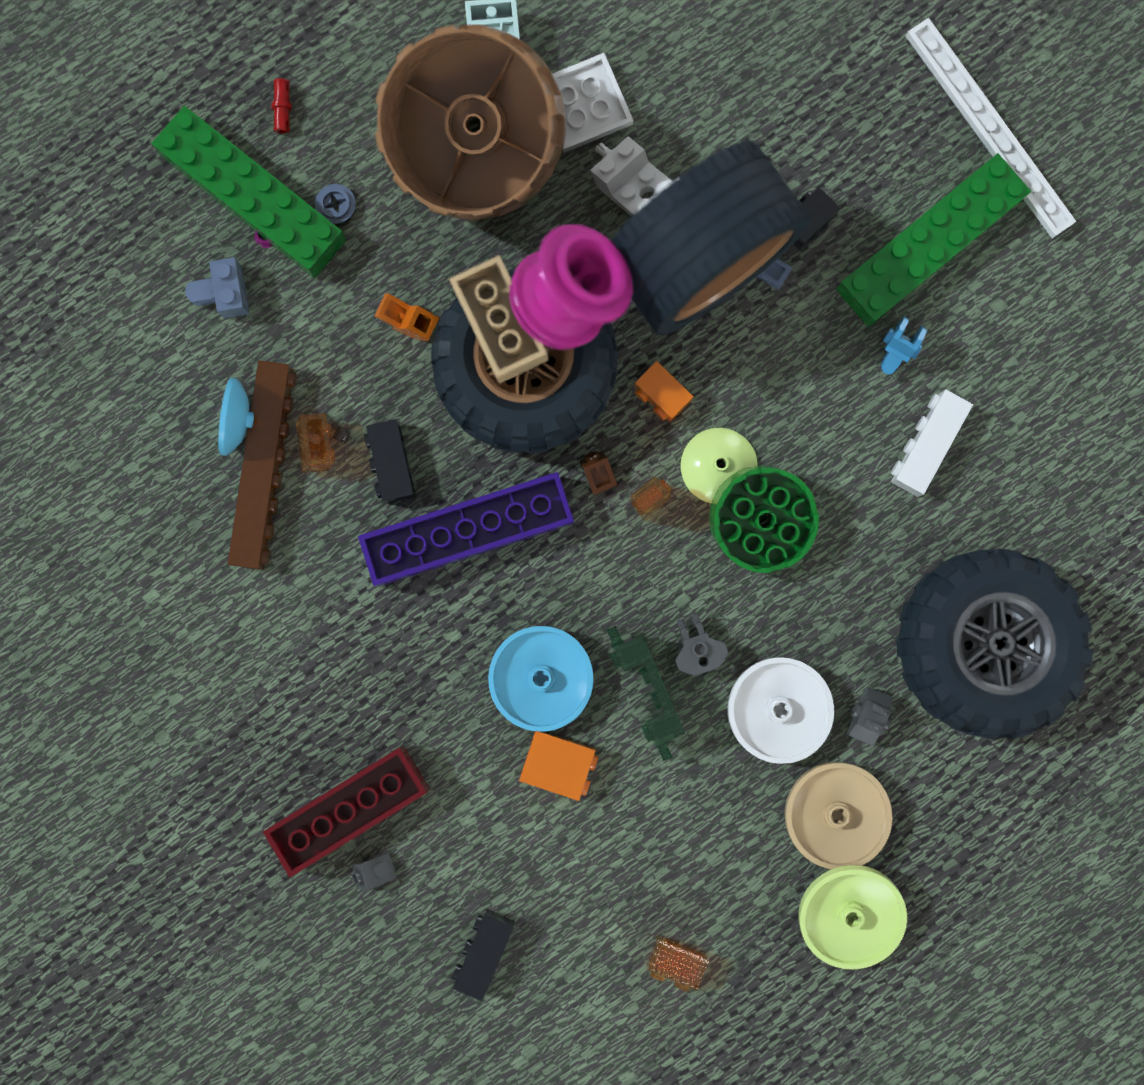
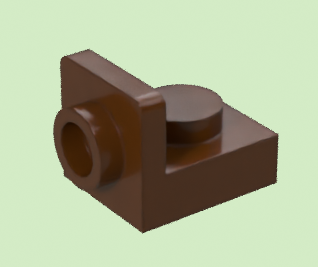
M603 451L590 452L584 456V459L579 460L593 495L617 486L608 458Z

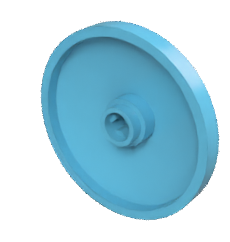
M535 626L514 633L499 646L490 664L488 684L494 704L500 713L511 723L530 731H551L569 724L583 711L589 701L593 688V670L586 651L574 637L557 628Z

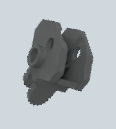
M698 614L692 615V622L698 635L690 638L683 619L677 620L676 622L682 637V647L674 658L676 669L696 676L720 668L728 655L726 644L709 638L708 633L704 632ZM701 657L706 659V663L703 666L699 664Z
M866 687L859 701L855 703L852 709V718L848 726L847 735L873 746L878 737L882 735L883 730L887 731L891 724L892 717L889 715L892 711L890 709L893 697Z

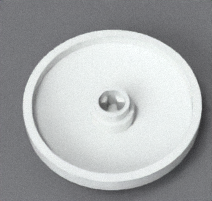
M769 658L747 668L734 683L728 699L729 724L738 742L752 755L771 763H793L813 754L827 739L834 719L833 698L824 679L807 664L790 658Z

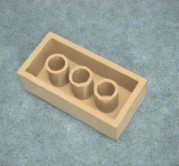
M496 256L449 279L499 384L548 361L543 344L530 336L515 317L509 297L511 278L500 256Z

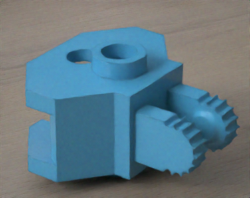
M904 315L897 322L894 329L890 328L883 339V342L886 343L884 349L887 353L881 363V370L887 375L894 374L895 369H898L902 360L908 363L910 358L915 359L927 332V329L921 325L912 339L902 334L909 321Z

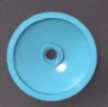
M232 377L228 380L225 389L219 423L218 447L220 455L223 456L229 455L237 448L246 434L247 427L252 428L254 413L249 412L248 396L241 382L237 378Z

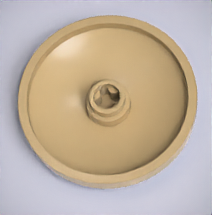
M830 762L811 768L795 782L789 792L785 805V823L794 846L814 864L827 869L847 865L862 866L872 860L886 844L892 827V808L885 789L869 772L852 764Z

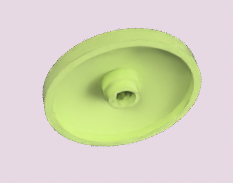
M847 865L823 873L807 888L799 906V926L807 946L819 959L838 968L861 969L883 961L898 947L906 930L907 911L899 890L887 876L865 866Z

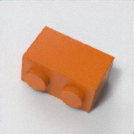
M657 361L634 385L636 396L644 403L649 401L655 407L653 412L662 421L667 419L671 422L694 397Z

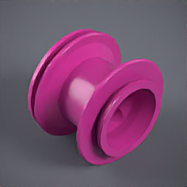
M571 224L554 229L542 242L539 252L528 255L520 262L510 283L509 297L515 317L530 336L548 347L567 350L590 342L599 333L603 323L619 318L627 310L633 294V283L624 257L610 240L591 228Z

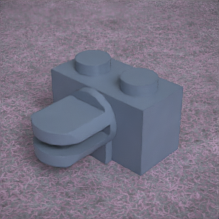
M235 257L210 261L212 278L191 281L186 286L185 294L194 305L204 306L216 303L217 312L225 319L250 314L242 265Z

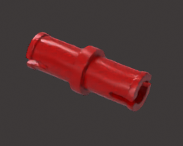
M278 78L273 80L274 101L271 103V108L274 110L273 131L278 134L290 133L289 111L292 110V104L289 102L290 81Z

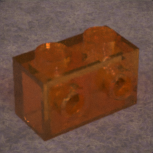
M326 413L299 415L296 422L302 473L328 471L335 462V453L333 447L330 448L331 425L327 423Z

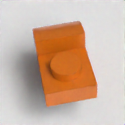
M385 293L374 316L392 326V329L421 341H429L439 320V317L420 306H410L389 293Z

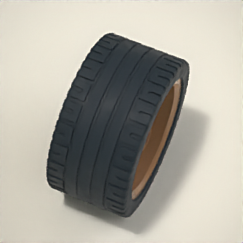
M747 140L730 145L718 153H714L680 175L676 180L668 184L666 188L658 192L656 196L651 198L647 204L643 205L623 225L611 242L620 251L630 270L633 283L631 300L655 333L665 335L703 316L762 273L800 238L808 228L811 216L770 160H768L759 145L754 141Z

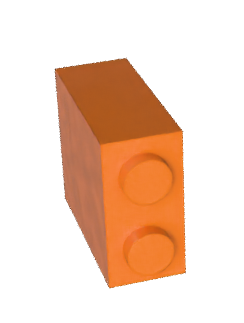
M535 731L519 781L579 801L581 795H587L591 782L586 780L589 770H595L599 756L594 755L596 750L593 747L545 731Z

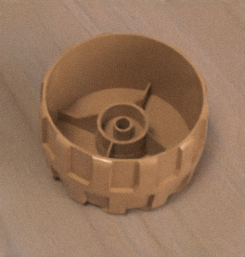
M445 26L437 28L434 33L415 44L409 43L396 56L397 62L390 71L385 83L380 84L376 97V103L379 104L377 114L378 131L375 132L379 152H383L394 174L393 180L404 193L412 194L416 199L428 206L430 211L459 219L482 220L494 218L512 212L526 204L549 181L556 169L565 144L566 118L563 98L549 67L526 43L505 31L489 26ZM473 117H477L481 121V127L477 132H473L469 127V122Z

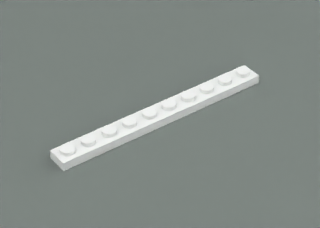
M927 18L909 30L906 38L990 154L994 157L999 153L1032 191L1024 201L1050 237L1054 238L1073 225L1076 220L931 20Z

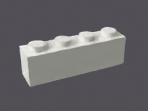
M944 390L939 395L934 394L927 406L931 409L927 417L922 416L915 429L918 430L915 439L910 438L903 449V452L906 453L902 462L898 460L891 471V474L894 475L891 482L917 497L924 495L973 404L948 390Z

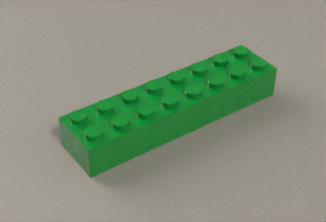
M185 105L151 143L162 158L252 230L258 232L262 238L268 240L272 246L315 279L345 243L346 239L342 230Z
M997 153L845 278L836 288L837 292L869 328L1022 202L1032 191L1000 154Z

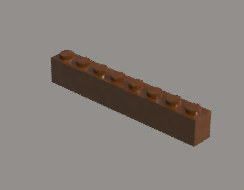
M258 360L250 411L254 413L252 428H248L227 565L264 570L265 565H268L271 553L267 549L268 540L272 539L274 535V524H271L272 514H276L278 509V499H275L276 488L279 489L282 482L279 466L285 460L286 450L282 446L284 438H287L289 434V423H286L287 413H291L293 408V398L290 397L291 387L295 388L297 374L289 364Z

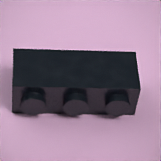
M394 419L366 426L367 433L364 434V440L367 449L371 448L373 455L369 462L372 473H377L379 483L375 484V490L378 499L382 498V501L387 504L416 497L398 420Z
M486 909L484 916L478 915L473 929L477 931L473 940H467L462 954L466 955L463 965L457 963L451 979L456 980L453 986L454 990L482 1002L513 931L515 921Z

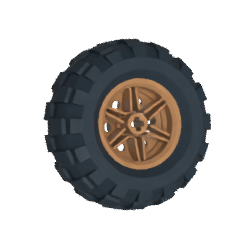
M516 269L507 271L511 280ZM455 295V301L448 310H444L436 326L437 333L431 348V364L434 375L433 381L442 403L450 416L466 433L477 441L484 442L497 450L509 453L529 452L533 454L546 452L562 444L566 445L581 436L584 430L592 423H595L604 411L607 401L613 392L617 375L618 352L615 332L611 322L603 323L599 333L590 342L576 348L567 350L555 349L543 344L547 357H554L556 359V363L553 366H549L544 362L514 376L515 383L513 385H507L505 381L499 384ZM536 378L540 379L541 385L533 387L531 381Z

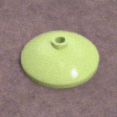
M712 428L697 434L687 444L681 458V474L685 485L693 495L707 503H712L718 488L728 477L744 468L758 466L755 451L749 441L741 434L726 428ZM719 459L723 460L725 467H717L716 461Z

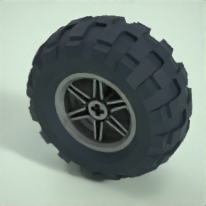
M982 549L956 555L941 562L937 568L925 574L914 586L915 591L909 601L904 603L899 617L901 627L899 637L896 638L897 656L901 659L904 670L902 676L909 690L916 695L921 702V706L931 716L947 724L950 728L968 735L988 739H1014L1031 735L1034 730L1042 726H1050L1064 715L1065 712L1063 710L1071 701L1077 700L1085 686V681L1082 680L1087 667H1092L1094 649L1089 648L1088 632H1092L1088 612H1083L1077 602L1080 600L1079 594L1068 580H1062L1054 573V567L1039 558L1022 555L1020 551ZM1005 614L1010 616L1008 624H1006ZM978 616L983 618L981 626L975 625V619ZM1024 637L1025 645L1020 646L1016 644V640ZM995 639H1000L998 642L1002 643L1001 648H996L998 645L994 644ZM967 640L970 641L971 649L969 651L964 648V643ZM1010 660L1015 664V669L1010 671ZM983 663H986L988 666V670L985 673L979 669V666Z

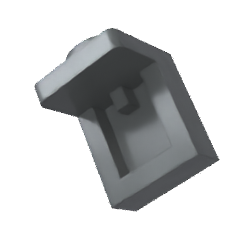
M389 853L379 855L364 862L352 864V879L360 890H369L397 878Z

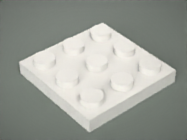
M604 53L553 73L561 91L565 108L566 138L562 150L563 153L633 125V118Z

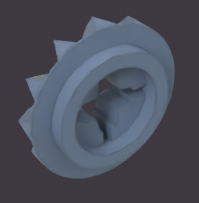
M331 184L322 188L317 194L315 209L333 224H344L347 219L352 218L354 209H356L355 198L347 187L340 184ZM331 196H334L338 202L343 203L339 205V213L334 208H329L333 200Z

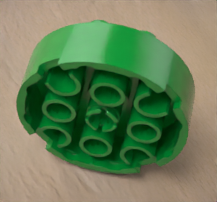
M759 465L739 470L722 483L711 503L709 523L717 546L735 564L753 572L772 573V571L794 565L809 551L818 532L819 513H817L812 492L802 480L782 469ZM769 513V521L765 525L760 526L759 516Z

